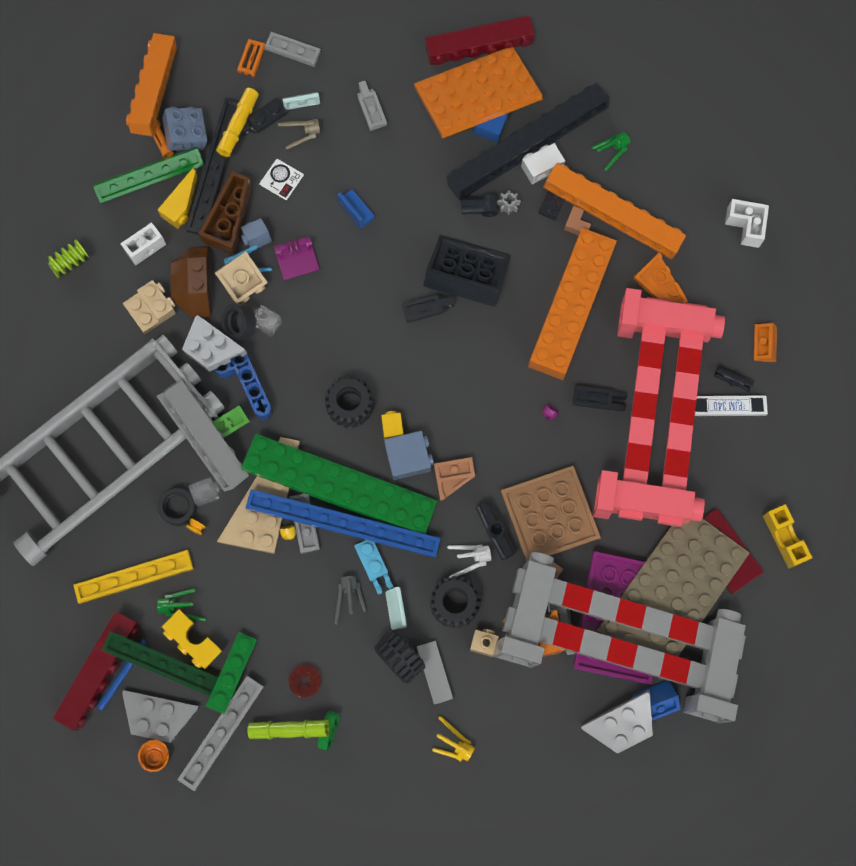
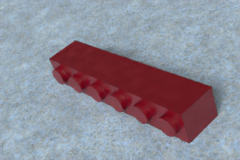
M524 16L425 37V49L429 64L441 65L444 62H456L467 57L475 58L486 53L492 54L506 48L529 46L534 42L535 33L530 16Z
M117 611L114 612L53 716V720L73 731H78L79 728L82 729L88 720L86 718L87 714L96 707L98 695L100 692L103 693L109 683L107 681L109 676L113 675L119 666L118 661L120 658L102 651L110 631L131 640L139 632V623Z

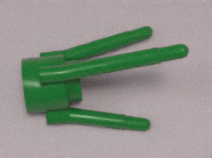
M622 131L591 147L592 150L598 148L597 152L611 145L615 150H620L605 167L604 171H608L622 153L628 150L626 146L630 144V138Z
M193 588L174 594H166L165 598H159L157 602L159 614L165 613L166 616H173L176 613L173 611H176L177 607L193 606V602L177 603L176 599L173 598L193 593L196 590ZM185 614L189 619L206 621L204 617Z

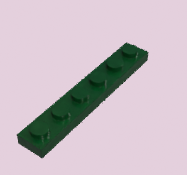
M111 631L102 648L104 652L208 696L211 695L218 680V677Z

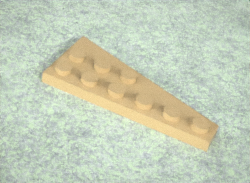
M281 437L278 441L296 449H299L300 441ZM257 476L217 542L275 554L283 519L247 510L245 507L251 489L288 499L290 488Z

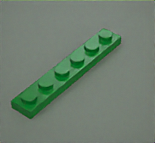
M196 146L95 183L93 188L99 202L102 203L190 171L192 168L201 167L204 163Z

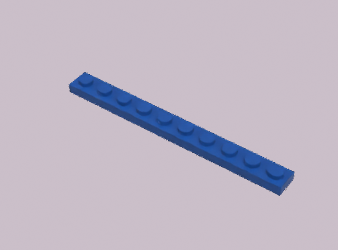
M252 489L250 490L245 507L247 510L436 558L440 538Z

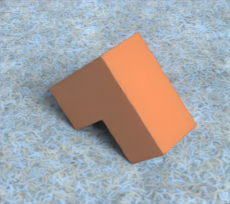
M573 206L565 225V231L579 235L582 228L589 230L591 224L581 220L584 212L583 209Z

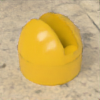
M295 525L280 527V534L284 540H292L295 537Z

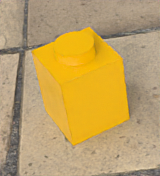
M388 411L385 415H381L384 440L403 435L401 413Z

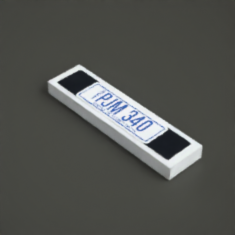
M697 396L695 416H766L768 414L766 396Z

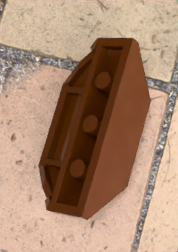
M190 247L170 263L171 299L192 319H195L197 315L201 318H211L209 247Z

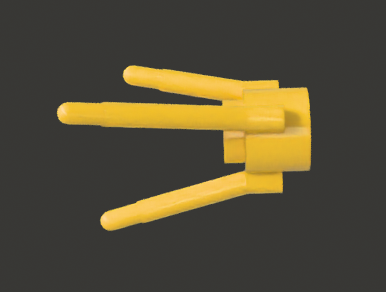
M439 716L438 719L461 741L457 744L441 734H437V738L455 748V753L433 748L432 751L455 758L460 762L462 759L468 761L475 747L470 745L471 741L460 734L442 716Z

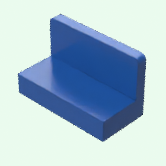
M353 189L345 195H342L341 192L337 194L338 203L360 229L375 219L374 214Z
M669 681L662 682L632 695L634 698L647 690L650 691L652 721L681 710L678 694Z

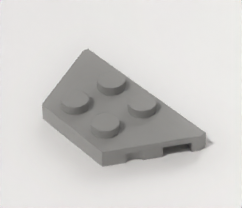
M198 315L193 321L182 348L186 355L209 372L220 365L230 363L233 357L240 354L243 357L247 354L244 348Z
M125 690L122 692L132 735L172 743L194 713L199 710V706Z
M647 690L582 724V730L616 753H620L653 736L650 691Z

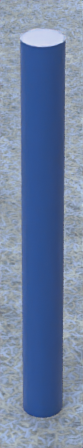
M143 638L139 642V644L147 646L149 643ZM126 661L96 706L102 711L105 709L133 667V663Z

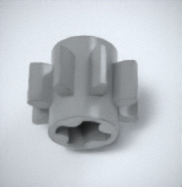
M510 190L505 195L501 193V200L497 202V205L501 206L500 212L504 211L508 215L512 211L517 212V206L521 203L520 200H516L517 193L513 194Z

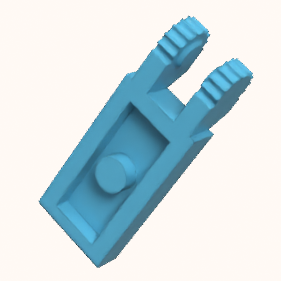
M365 540L354 545L370 582H373L378 595L382 593V588L376 579L382 576L385 579L386 586L392 589L393 585L388 576V571L375 543Z

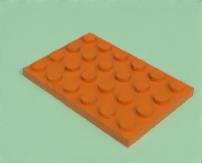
M514 47L502 49L414 83L415 90L442 139L542 100V93Z

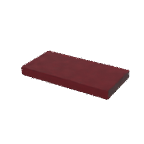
M715 509L703 518L748 551L718 509ZM750 553L726 586L731 595L763 573V570Z

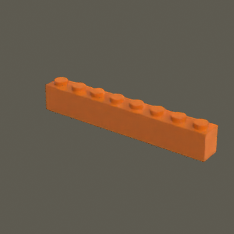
M556 163L543 188L655 251L660 252L671 260L686 237L680 229L667 225L662 219H656L648 211L640 210L632 202L619 198L614 192L606 191L598 183L590 182L582 174H576L571 171L566 165Z

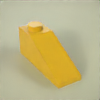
M193 168L158 209L160 216L177 229L181 225H185L190 216L198 181L197 173Z

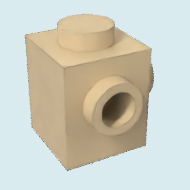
M484 629L483 632L475 630L470 651L493 657L499 636H496L492 630Z

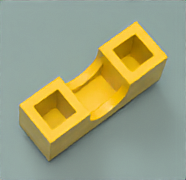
M786 504L763 515L788 569L812 558L804 540L800 541L794 533L792 527L794 520Z
M179 609L162 626L165 630L163 634L170 641L175 639L179 643L177 648L185 655L189 653L193 657L191 661L199 669L201 667L206 669L223 651L209 637L201 644H192L188 639V631L195 623Z

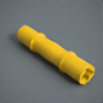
M252 88L245 89L240 101L237 103V109L230 120L227 130L223 132V137L216 149L222 156L230 157L236 142L239 140L238 136L249 114L253 111L252 109L259 94Z

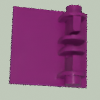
M309 236L273 246L284 280L320 270Z

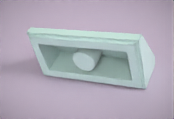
M318 92L282 98L286 110L320 104Z
M395 587L385 593L392 630L407 627L401 590L399 587Z

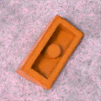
M774 323L755 324L754 361L776 362L777 326Z

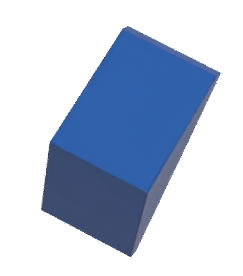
M508 113L474 126L473 133L498 143L507 123Z

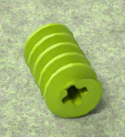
M76 239L74 240V247L71 244H67L68 251L62 247V254L54 252L55 259L50 255L48 256L49 262L47 263L57 278H60L59 271L66 274V267L69 270H73L72 263L79 266L78 260L85 262L84 256L89 257Z

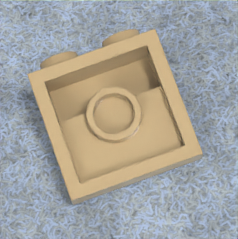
M246 251L215 272L225 290L236 304L239 302L244 304L250 299L249 295L254 292L258 294L265 289L264 285L268 283Z
M153 280L138 289L136 295L123 303L144 335L176 314L173 309L175 304L171 298H165L162 294L165 290L159 282L155 284Z

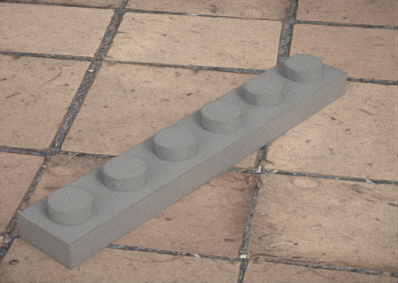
M248 676L245 678L230 700L225 714L220 715L178 778V781L191 790L196 791L264 689L262 685Z

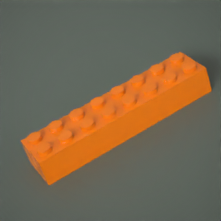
M584 228L581 229L529 361V368L564 380L617 240Z

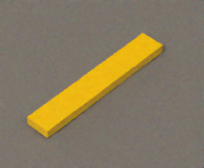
M188 550L74 584L78 604H82L187 572L194 568Z

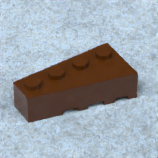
M234 171L231 172L199 232L203 243L230 255H236L242 232L241 227L244 223L252 190L248 177Z

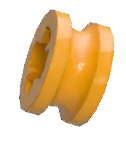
M190 518V524L186 525V528L201 535V530L205 529L206 526Z

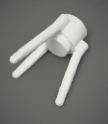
M482 544L476 546H447L448 549L473 550L471 553L459 554L457 557H474L475 562L478 561V563L449 576V578H452V576L458 577L478 567L486 566V562L491 561L489 546H482Z

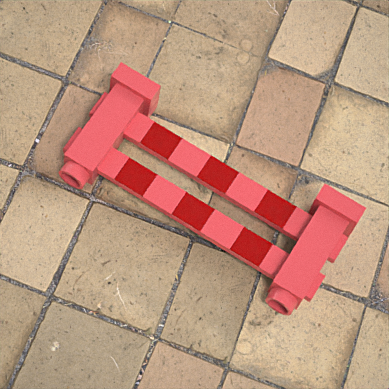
M626 288L621 303L617 336L632 339L634 332L642 334L623 481L617 480V472L602 470L597 483L593 517L609 519L612 513H616L619 518L642 521L643 518L655 519L658 524L681 527L682 524L688 525L691 520L701 522L705 499L695 497V492L686 491L702 347L703 342H709L711 337L722 338L725 316L715 315L716 309L708 308L706 305L669 302L670 300L651 297L641 298L642 290ZM665 336L679 338L662 487L647 485L664 341Z

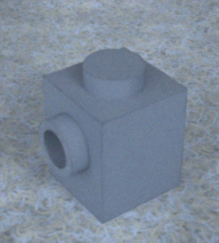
M261 218L241 227L243 232L241 238L245 246L253 247L257 245L260 248L272 242Z

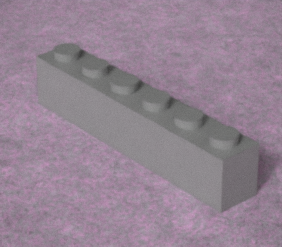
M180 380L157 395V398L224 492L235 488L249 476L247 472L241 470L243 464L236 458L234 450L226 444L224 436L221 432L217 431L212 419L205 414L201 403L194 398L186 383Z

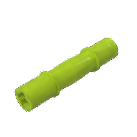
M328 720L276 723L272 721L249 723L247 732L249 739L271 740L273 737H328L330 725Z

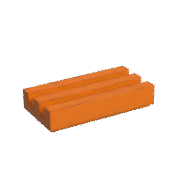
M248 39L237 69L238 73L241 74L243 72L247 76L248 74L251 77L256 76L265 51V43ZM252 44H253V45H254V48H253L252 53H251V55H250V58H249L247 67L244 68V65H245L246 59H247V57H248L250 48H251V46H252ZM260 46V49H259V51H258V54H257L256 60H255V62H254L253 68H252V70H250V69H251V66H252V63H253V61H254L256 52H257V50H258V47Z

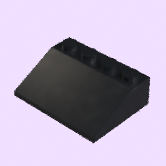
M440 235L426 270L423 287L495 307L511 255Z

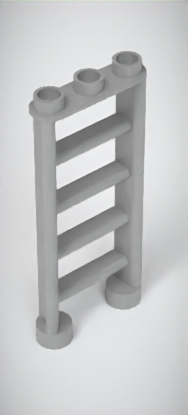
M164 335L156 341L153 338L149 340L142 348L0 458V481L10 475L53 529L39 541L27 531L13 542L16 549L30 565L35 566L47 556L46 552L51 546L186 439L180 429L173 434L167 429L128 382L130 379L158 359L176 382L182 380L189 386L191 394L201 403L203 411L211 419L214 418L216 420L219 418L218 414L225 409L212 391H209L202 397L194 386L201 379L188 363L178 368L170 359L178 352ZM120 387L165 440L137 463L132 460L92 411L93 408ZM83 416L128 469L101 492L95 489L55 439ZM46 445L91 499L63 522L59 520L18 469V467Z

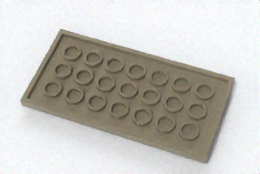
M703 518L701 522L691 520L688 525L682 524L681 527L670 526L620 598L702 623L749 552ZM606 620L596 630L600 634L677 657L686 646V644Z

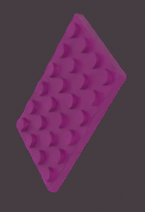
M593 551L586 588L620 598L645 562ZM582 613L580 628L598 633L596 630L604 620ZM577 653L574 657L573 669L648 685L652 684V675Z

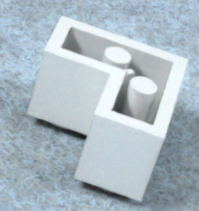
M736 199L731 200L727 207L725 225L743 228L741 245L760 247L765 239L769 205Z

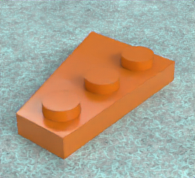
M660 252L634 276V280L653 298L670 300L669 302L688 303L680 286L672 277L669 267L664 263Z

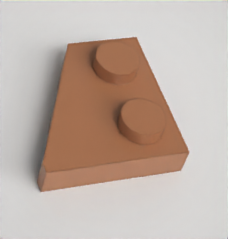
M472 457L434 464L440 500H444L475 477Z

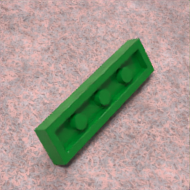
M238 633L205 707L223 715L225 714L255 646L256 639L243 633Z

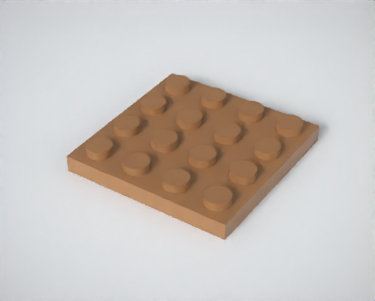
M574 466L500 491L526 562L529 561L531 552L552 556L601 538Z

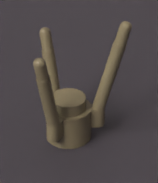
M318 119L278 123V126H304L305 134L309 133L308 136L286 146L287 150L316 138V134L320 133Z

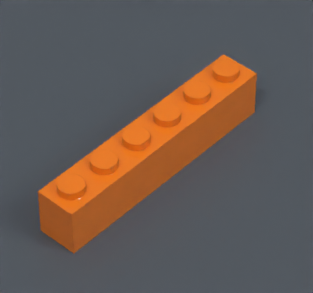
M153 33L152 40L148 42V54L144 56V67L139 73L140 81L135 86V98L131 100L130 105L131 112L126 117V125L129 126L130 133L146 136L153 135L177 50L175 36Z

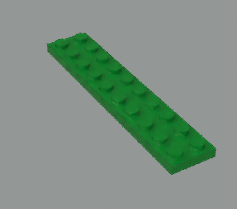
M255 434L241 467L242 471L391 526L426 534L437 500L258 434Z

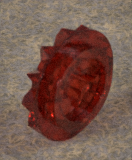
M299 666L289 676V688L296 696L309 698L316 694L320 687L319 673L311 666ZM300 675L303 678H307L311 675L308 681L311 688L305 685L298 688L301 684V680L298 676Z

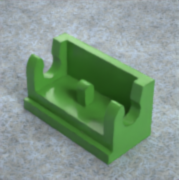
M240 405L216 420H213V425L217 431L226 437L247 424L249 420Z

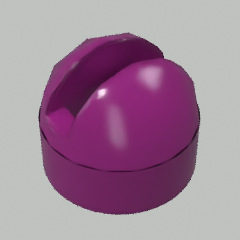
M546 404L542 411L543 417L548 416L549 421L554 420L559 414V411L549 404Z

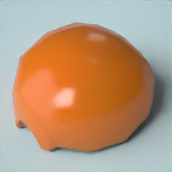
M157 739L148 740L141 746L138 752L140 766L148 772L160 771L167 765L169 760V751L166 744Z

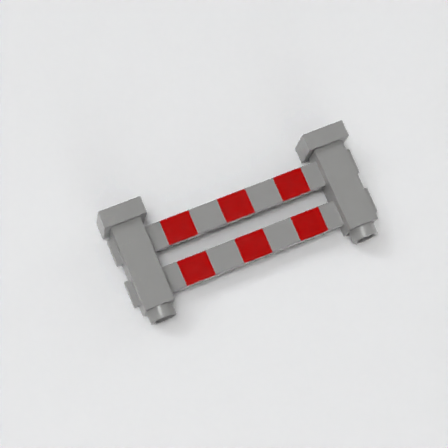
M531 552L529 561L523 565L522 569L519 568L517 570L512 593H516L513 607H508L502 630L506 632V635L496 642L493 657L532 668L540 665L545 648L538 646V642L695 688L694 695L687 696L685 699L683 713L717 723L735 721L738 705L730 702L734 698L738 679L736 672L738 662L742 659L746 638L744 636L746 625L740 624V613L727 609H718L716 619L709 621L708 625L555 579L556 568L552 567L554 558L538 552ZM548 603L703 649L701 664L546 618Z

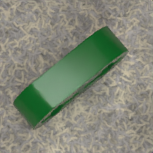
M328 711L324 719L329 721V736L319 737L318 748L329 751L333 744L340 720V714L333 711Z

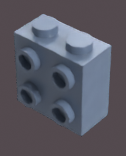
M165 108L162 119L167 149L188 150L197 146L198 150H204L207 137L202 108Z
M422 431L384 440L393 480L431 472V466L434 465L431 454L427 453L426 447H429L427 436H423Z

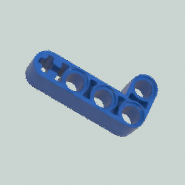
M240 354L231 358L230 363L225 364L227 365L226 370L219 371L218 368L214 369L217 376L223 379L235 374L238 375L258 419L265 421L272 416L270 403L247 354L243 356L245 360L242 363H236V359L242 357ZM245 374H252L251 379H243ZM259 390L260 394L258 396H251L252 391ZM261 402L266 411L264 413L261 412V409L258 405Z

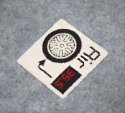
M276 159L259 184L287 200L304 174Z

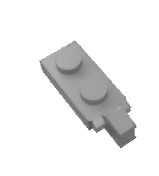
M366 81L359 82L360 93L357 94L358 101L369 130L372 131L387 126V121L376 92L373 89H368Z

